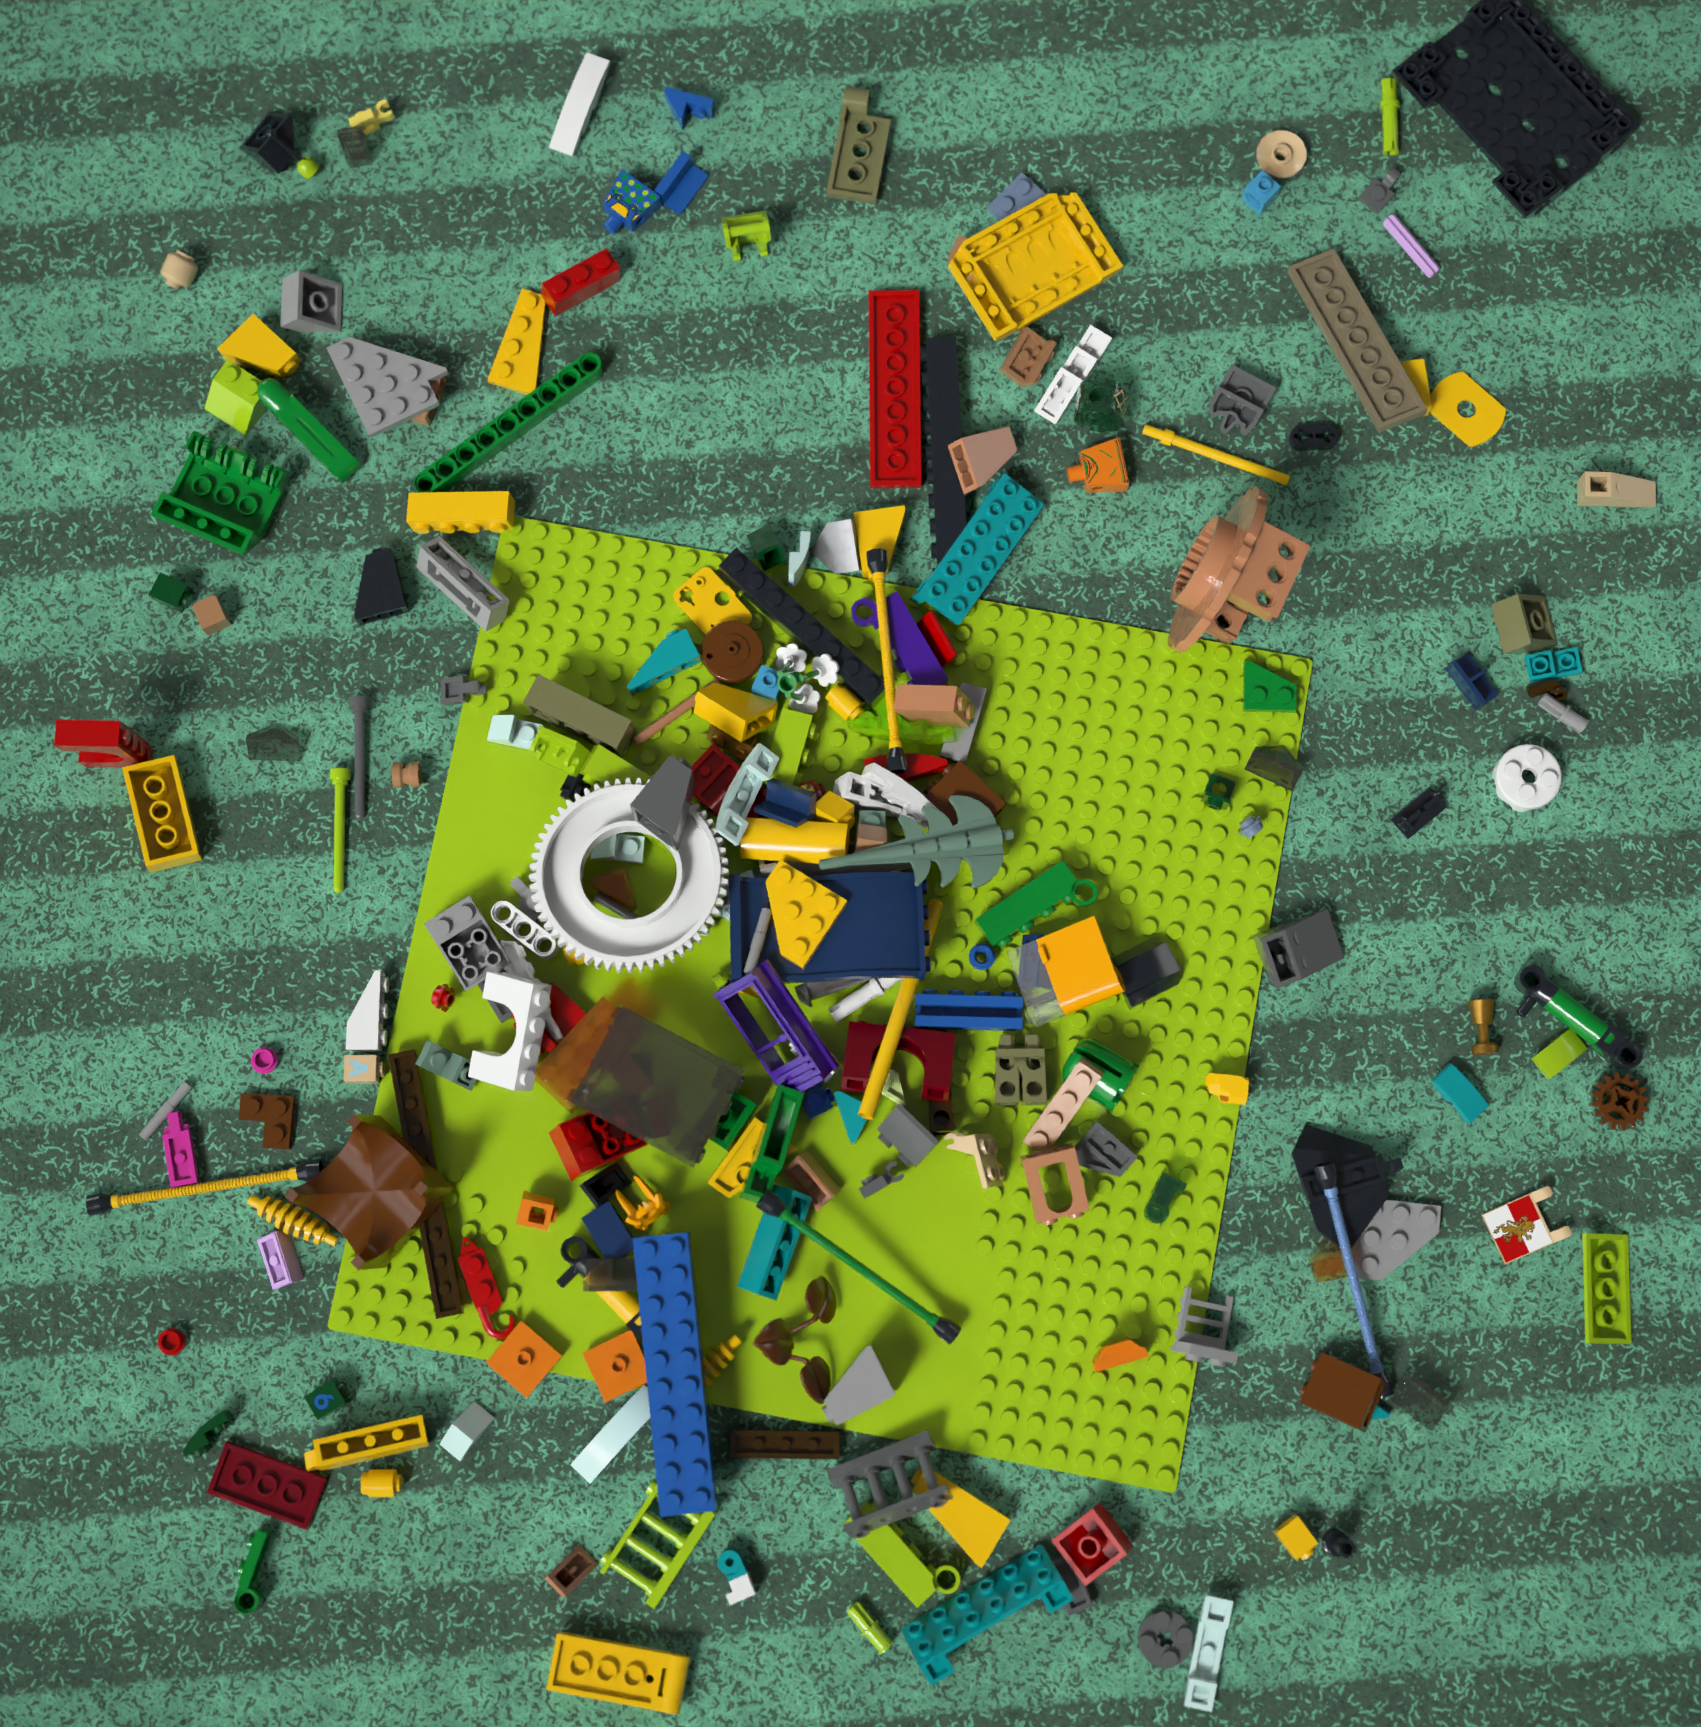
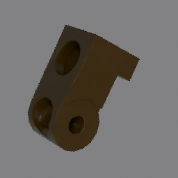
M951 1085L948 1102L929 1100V1132L934 1137L954 1133Z

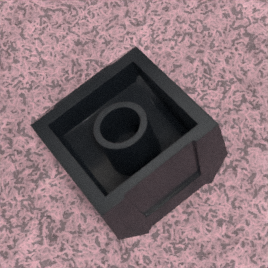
M1151 938L1111 958L1113 965L1119 970L1123 978L1126 991L1122 992L1129 1010L1179 984L1181 968L1167 943L1159 939Z

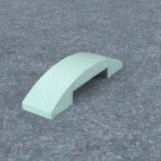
M761 743L755 746L741 765L727 790L719 810L716 832L735 846L739 845L749 824L745 819L763 781L770 779L779 760L778 756Z
M645 1384L616 1413L571 1464L589 1483L603 1471L617 1453L650 1419L648 1388Z
M1205 1595L1194 1640L1184 1706L1212 1712L1217 1688V1674L1226 1629L1229 1627L1233 1600Z

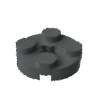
M1164 1610L1151 1613L1143 1619L1138 1628L1137 1635L1140 1651L1145 1659L1155 1666L1173 1668L1182 1663L1191 1652L1193 1633L1187 1621L1176 1612ZM1167 1631L1170 1632L1172 1643L1160 1646L1161 1640L1158 1638V1634L1160 1632L1162 1634H1165Z

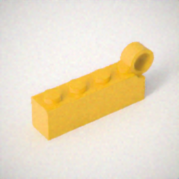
M418 1415L313 1440L315 1450L304 1453L307 1471H321L428 1447L423 1416Z

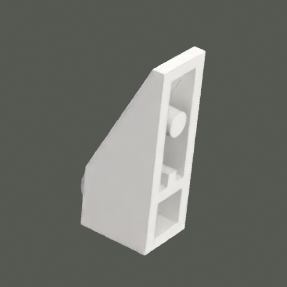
M847 772L834 782L833 793L854 805V812H859V810L886 811V816L899 818L903 810V806L881 796L885 786L862 775Z

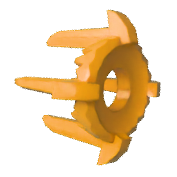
M634 1176L635 1181L649 1200L647 1203L643 1201V1206L638 1205L639 1209L636 1210L619 1190H616L615 1194L629 1216L625 1221L634 1225L636 1231L643 1232L649 1229L648 1225L654 1222L655 1219H658L660 1215L668 1213L670 1201L665 1202L661 1192L655 1193L642 1178Z

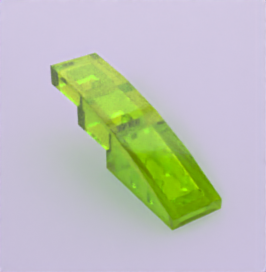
M898 714L897 716L899 740L902 743L942 744L957 742L956 731L953 727L930 730L925 720L903 723L900 715ZM887 715L847 721V726L852 732L890 741Z

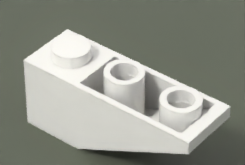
M375 970L347 1022L346 1050L350 1052H382V1047L387 1045V1030H383V1019L388 1018V1004L384 1003V993L389 992V978L385 977V973L381 970Z

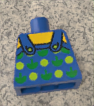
M622 169L603 202L605 213L609 215L603 227L612 235H615L622 225L631 232H634L662 207L661 197Z

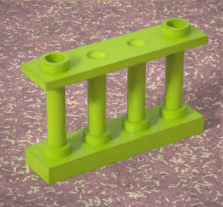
M654 1478L645 1492L649 1495L617 1546L613 1551L608 1549L599 1562L603 1565L600 1570L603 1575L611 1567L646 1591L645 1594L649 1596L645 1603L653 1609L656 1608L717 1513L711 1511L683 1514L692 1520L691 1524L694 1525V1528L689 1535L685 1532L681 1534L647 1511L655 1497H658L657 1480ZM640 1520L676 1543L675 1547L680 1550L674 1559L670 1556L668 1558L632 1534ZM625 1544H628L661 1567L660 1570L664 1574L659 1582L656 1580L652 1582L617 1558Z

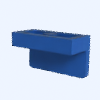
M682 151L654 192L661 197L663 205L681 215L708 179V174L694 166L691 156Z

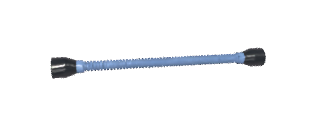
M1335 1161L1319 1163L1313 1167L1316 1179L1324 1189L1328 1201H1330L1329 1207L1331 1208L1332 1218H1334L1335 1231L1338 1235L1337 1238H1339L1342 1258L1345 1262L1344 1265H1346L1347 1275H1349L1348 1281L1350 1282L1351 1292H1353V1301L1357 1309L1356 1312H1358L1357 1315L1363 1339H1365L1368 1359H1370V1372L1387 1383L1381 1398L1389 1397L1394 1394L1392 1382L1384 1371L1383 1364L1380 1362L1376 1342L1374 1341L1375 1338H1373V1331L1370 1328V1319L1368 1318V1311H1366L1367 1308L1363 1292L1361 1291L1358 1272L1356 1271L1357 1268L1355 1267L1356 1264H1354V1257L1351 1254L1349 1237H1347V1230L1344 1227L1345 1221L1342 1217L1341 1207H1339Z

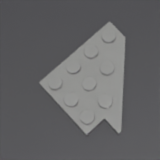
M352 337L326 347L370 438L440 406L430 383L449 375L446 367Z

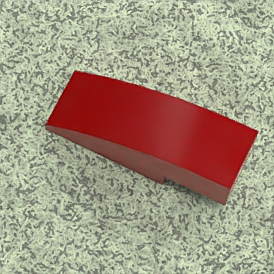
M905 753L908 761V772L898 774L897 776L909 783L943 772L948 766L947 759L932 755ZM888 754L864 759V767L871 763H876L887 770L886 759Z

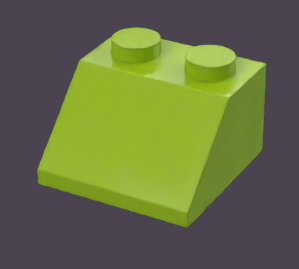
M227 359L212 380L204 409L247 436L267 408L260 401L257 394L258 385L262 381Z

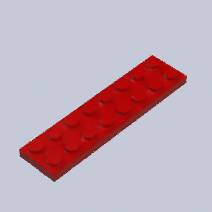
M919 290L869 291L870 488H921Z

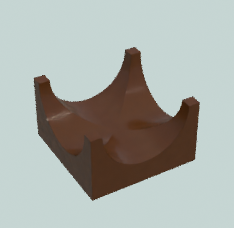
M353 1114L347 1121L352 1127L351 1136L337 1157L314 1178L300 1186L292 1187L285 1194V1197L291 1203L302 1205L314 1211L345 1237L355 1252L356 1257L351 1263L357 1270L385 1268L453 1187L381 1116Z

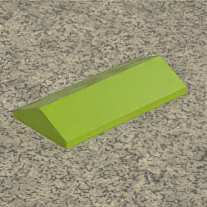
M1582 1233L1585 1343L1631 1344L1628 1235Z

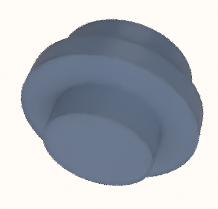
M1249 815L1239 823L1241 826L1238 830L1240 835L1244 834L1246 838H1250L1258 833L1264 826L1261 823L1262 818L1259 815L1255 817Z

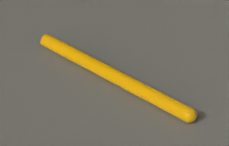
M931 899L928 902V920H924V930H929L930 944L925 946V956L928 955L944 907L943 903L938 899ZM903 978L858 1112V1115L862 1118L869 1120L874 1118L919 979Z

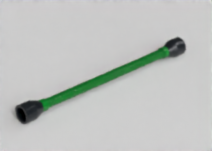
M767 1189L756 1205L758 1209L767 1215L777 1217L782 1221H788L791 1226L796 1227L800 1232L802 1231L805 1236L814 1242L816 1241L817 1244L819 1243V1246L831 1254L833 1253V1256L845 1264L847 1263V1266L925 1320L926 1324L932 1327L936 1335L950 1345L957 1338L961 1331V1327L951 1319L940 1317L934 1312L927 1311L926 1308L924 1309L918 1302L913 1301L912 1298L910 1299L904 1292L899 1291L898 1288L896 1289L890 1282L888 1283L887 1280L882 1279L879 1274L873 1270L871 1271L870 1268L868 1269L865 1264L859 1260L857 1261L856 1258L854 1259L851 1254L845 1250L843 1251L839 1246L837 1247V1244L828 1238L826 1239L825 1236L823 1237V1234L811 1226L809 1227V1224L795 1216V1214L792 1215L791 1210L785 1206L781 1198Z

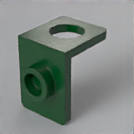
M1211 774L1201 802L1206 803L1207 807L1214 810H1226L1231 801L1230 797L1235 782L1216 774ZM1213 784H1224L1227 789L1226 794L1223 797L1213 794L1211 791Z

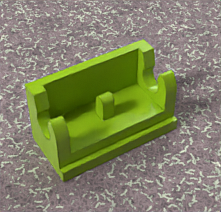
M540 725L530 750L536 752L541 744V748L536 755L539 761L577 777L590 751L578 741Z

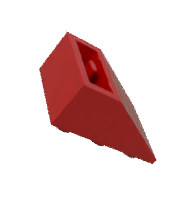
M627 1096L560 1123L549 1132L571 1181L594 1172L650 1144Z

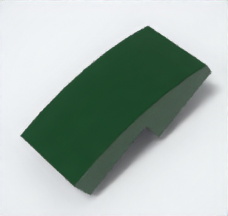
M223 1410L207 1421L185 1446L182 1452L184 1457L194 1455L195 1458H198L209 1452L208 1446L215 1443L211 1432L213 1431L214 1435H217L229 1428L228 1422L234 1420L231 1411Z

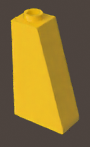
M918 1468L910 1481L914 1484L912 1491L916 1495L929 1491L923 1471ZM934 1470L938 1485L946 1484L952 1493L953 1499L947 1501L942 1507H931L928 1509L970 1558L982 1568L1011 1520Z

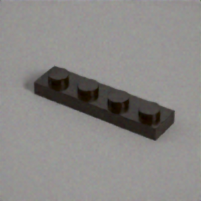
M731 1429L730 1458L839 1460L840 1431Z

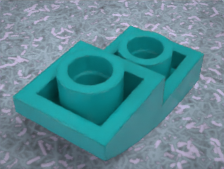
M1577 647L1555 652L1549 650L1525 655L1529 681L1582 674Z
M1448 1064L1431 1080L1443 1099L1451 1102L1467 1123H1472L1489 1107L1476 1088L1452 1064Z

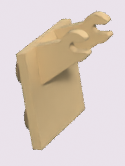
M962 1132L949 1133L944 1137V1140H954L953 1144L946 1146L948 1149H955L975 1156L983 1189L1004 1185L1002 1180L1005 1178L1002 1165L998 1164L996 1157L998 1152L997 1143L993 1137L991 1138L990 1133L973 1134L970 1136Z

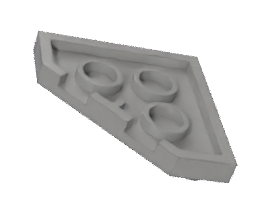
M1386 1200L1355 1243L1354 1264H1356L1355 1267L1357 1268L1356 1271L1358 1272L1359 1279L1381 1281L1439 1233L1441 1206Z

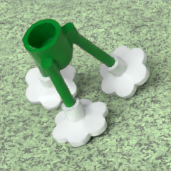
M790 643L787 647H780L777 651L778 659L776 660V666L781 669L777 672L779 676L777 680L778 688L781 692L785 693L787 699L791 698L789 701L791 709L805 714L817 712V703L821 698L820 693L814 691L811 685L804 684L802 686L804 680L812 677L817 679L822 686L836 683L838 681V663L832 660L829 654H823L821 657L813 659L812 664L814 668L811 672L800 675L797 672H802L806 668V651L799 649L795 643Z

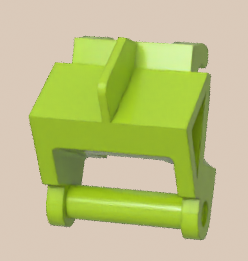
M766 210L747 214L742 212L741 215L721 218L726 248L732 250L733 262L741 260V244L756 242L760 256H768L767 243L771 241V233Z

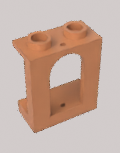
M1072 1143L1020 1156L1037 1223L1042 1222V1225L1058 1222V1218L1068 1216L1070 1219L1078 1218L1084 1215V1211L1090 1210L1076 1150ZM1064 1161L1072 1193V1203L1069 1206L1051 1210L1046 1203L1038 1168Z

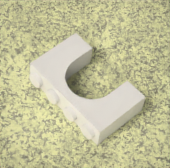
M487 972L482 998L499 1002L509 1007L516 1020V1037L512 1047L505 1054L473 1050L468 1077L514 1091H533L552 985L508 973Z

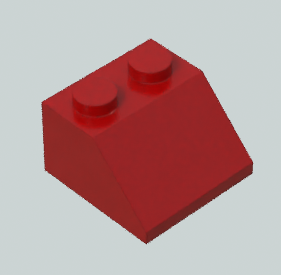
M1101 1502L1051 1540L1085 1586L1134 1548L1133 1544Z

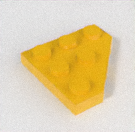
M779 860L765 881L781 956L800 968L805 969L848 902L792 866Z

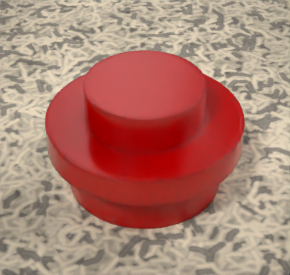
M176 1328L164 1330L158 1338L159 1349L166 1355L179 1354L186 1344L183 1332Z

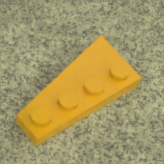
M526 289L521 290L488 376V383L525 395L536 389L546 303L541 294Z

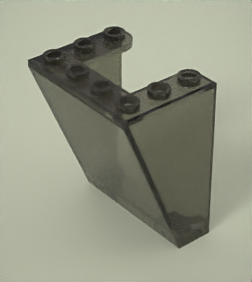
M617 1005L611 1015L614 1021L611 1025L609 1024L607 1035L584 1077H580L578 1087L570 1090L566 1100L668 1156L694 1167L695 1163L699 1164L706 1152L704 1147L708 1139L711 1140L716 1135L719 1128L717 1122L721 1115H725L732 1104L730 1098L734 1091H738L741 1088L745 1079L743 1077L745 1070L628 1008Z

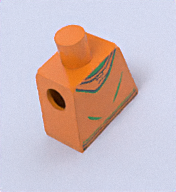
M1115 438L1082 450L1079 455L1080 465L1066 467L1068 482L1083 480L1085 492H1125L1129 486L1120 438Z

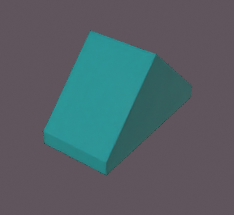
M836 1091L834 1096L851 1145L856 1144L868 1120L858 1115L862 1102L841 1091Z

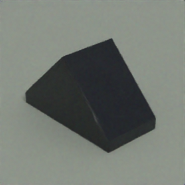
M615 1162L583 1182L580 1187L594 1206L598 1208L616 1197V1190L622 1192L632 1184V1181L619 1164Z

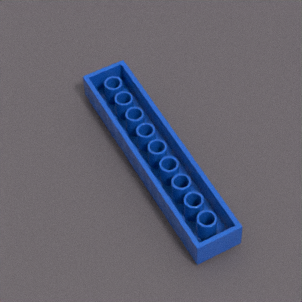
M691 1231L633 1238L660 1517L716 1511L718 1498Z

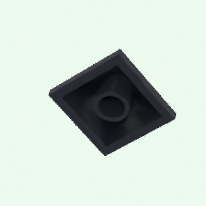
M269 111L239 149L268 171L279 174L290 166V160L293 157L274 139H269L266 132L269 129H274L277 136L294 151L293 118L287 114Z

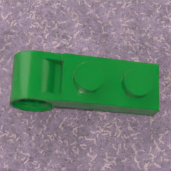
M264 1528L258 1529L256 1533L250 1535L246 1547L249 1549L247 1559H243L238 1568L237 1575L240 1576L234 1597V1607L241 1614L255 1612L264 1603L263 1592L254 1586L273 1532ZM246 1593L252 1594L255 1598V1604L252 1608L244 1603Z

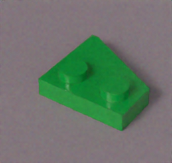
M1244 660L1243 711L1295 713L1297 710V685L1249 660Z

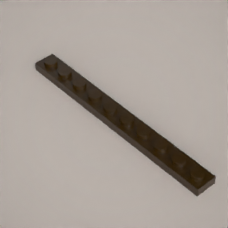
M412 1049L389 1054L388 1058L403 1138L438 1172L419 1066L415 1064L417 1061L416 1050ZM442 1200L419 1227L436 1319L464 1313L444 1200Z

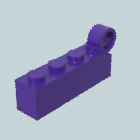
M898 592L886 597L891 650L897 658L894 660V663L901 674L905 672L910 680L907 682V685L948 686L949 679ZM867 598L855 601L851 609L853 622L860 627L872 625L875 630L878 629L877 605ZM867 606L872 609L873 614L869 619L863 620L857 617V609Z

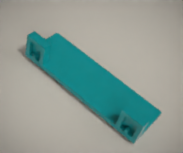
M1005 473L994 480L981 498L983 500L982 504L933 573L922 581L910 598L917 605L926 601L956 625L963 621L1044 506L1040 500Z
M1039 1545L906 1625L901 1631L920 1669L932 1686L955 1672L946 1656L948 1652L1039 1597L1043 1600L1050 1614L1074 1599L1043 1545Z

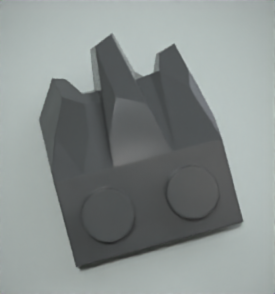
M1231 364L1210 401V417L1224 416L1220 429L1225 435L1234 425L1238 424L1241 426L1240 432L1246 436L1258 423L1277 388Z

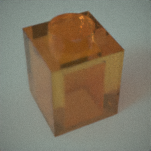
M1341 1250L1309 1257L1314 1283L1349 1276L1346 1272V1265H1344L1345 1262L1343 1261Z

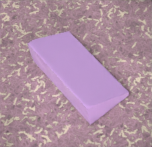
M278 1230L257 1239L273 1290L304 1279L290 1235L284 1233L283 1230Z

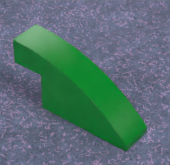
M778 1085L760 1132L739 1198L758 1203L767 1189L772 1191L776 1175L783 1168L804 1096L803 1092Z

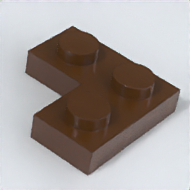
M241 1093L238 1120L265 1122L262 1148L291 1150L295 1096Z

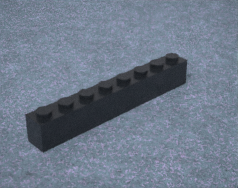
M735 548L719 565L720 574L811 657L815 658L821 657L823 654H829L832 660L836 661L839 665L837 672L838 681L856 694L870 710L886 696L884 680L738 548Z

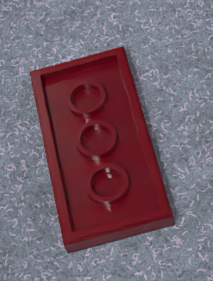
M226 1441L206 1493L296 1527L309 1530L328 1477L313 1471H307L302 1467L231 1441Z

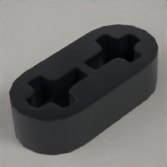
M1299 425L1292 429L1288 440L1290 446L1299 451L1329 450L1337 443L1339 434L1332 425ZM1299 432L1302 433L1303 437H1311L1305 439L1303 443H1299V439H1294ZM1324 432H1328V436L1333 438L1330 439L1329 443H1325L1324 438L1316 437H1321Z

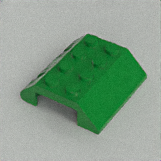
M193 431L185 445L190 454L170 494L161 493L150 515L245 556L262 540L284 496L288 471L278 466L275 467L268 462L265 464L260 478L258 477L259 458L252 457L250 454L234 447H229L224 443L219 445L214 458L212 457L214 439Z

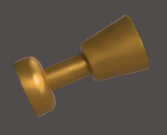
M1494 999L1468 1001L1473 1024L1478 1026L1479 1043L1474 1044L1471 1048L1472 1055L1499 1053L1498 1045L1490 1042L1488 1025L1492 1024Z

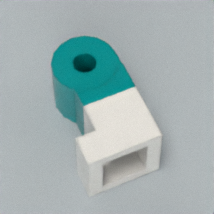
M728 1549L721 1553L717 1563L720 1571L726 1574L732 1589L731 1592L726 1594L729 1604L732 1605L755 1595L757 1592L741 1554L734 1549Z

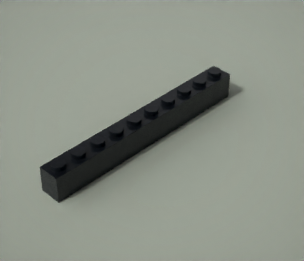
M956 336L925 338V347H921V363L926 362V371H922V387H927L928 395L923 396L924 411H929V420H924L925 435H930V444H926V460H931L932 469H927V484H932L933 493L928 494L929 509H934V518H929L930 534H935V543H931V559L936 558L937 566L966 526L965 494L963 493L948 448L949 444L962 438Z

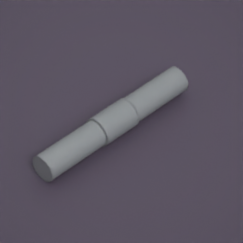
M762 908L744 969L746 975L757 966L760 952L762 951L772 910L768 908Z
M184 1081L168 1101L156 1112L155 1116L139 1135L147 1141L168 1118L167 1113H172L193 1087Z

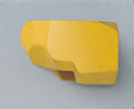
M1209 1073L1205 1077L1204 1084L1209 1093L1217 1096L1220 1103L1246 1105L1249 1078Z

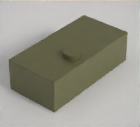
M539 674L523 701L531 714L593 745L599 744L620 758H623L636 733L630 719Z

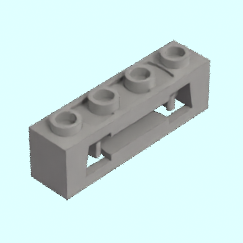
M438 536L420 546L416 568L483 630L488 631L505 621L510 600L446 541ZM447 554L450 557H452L456 562L453 563L452 559L447 560ZM487 589L496 599L490 602V594L486 592L484 595L481 591Z

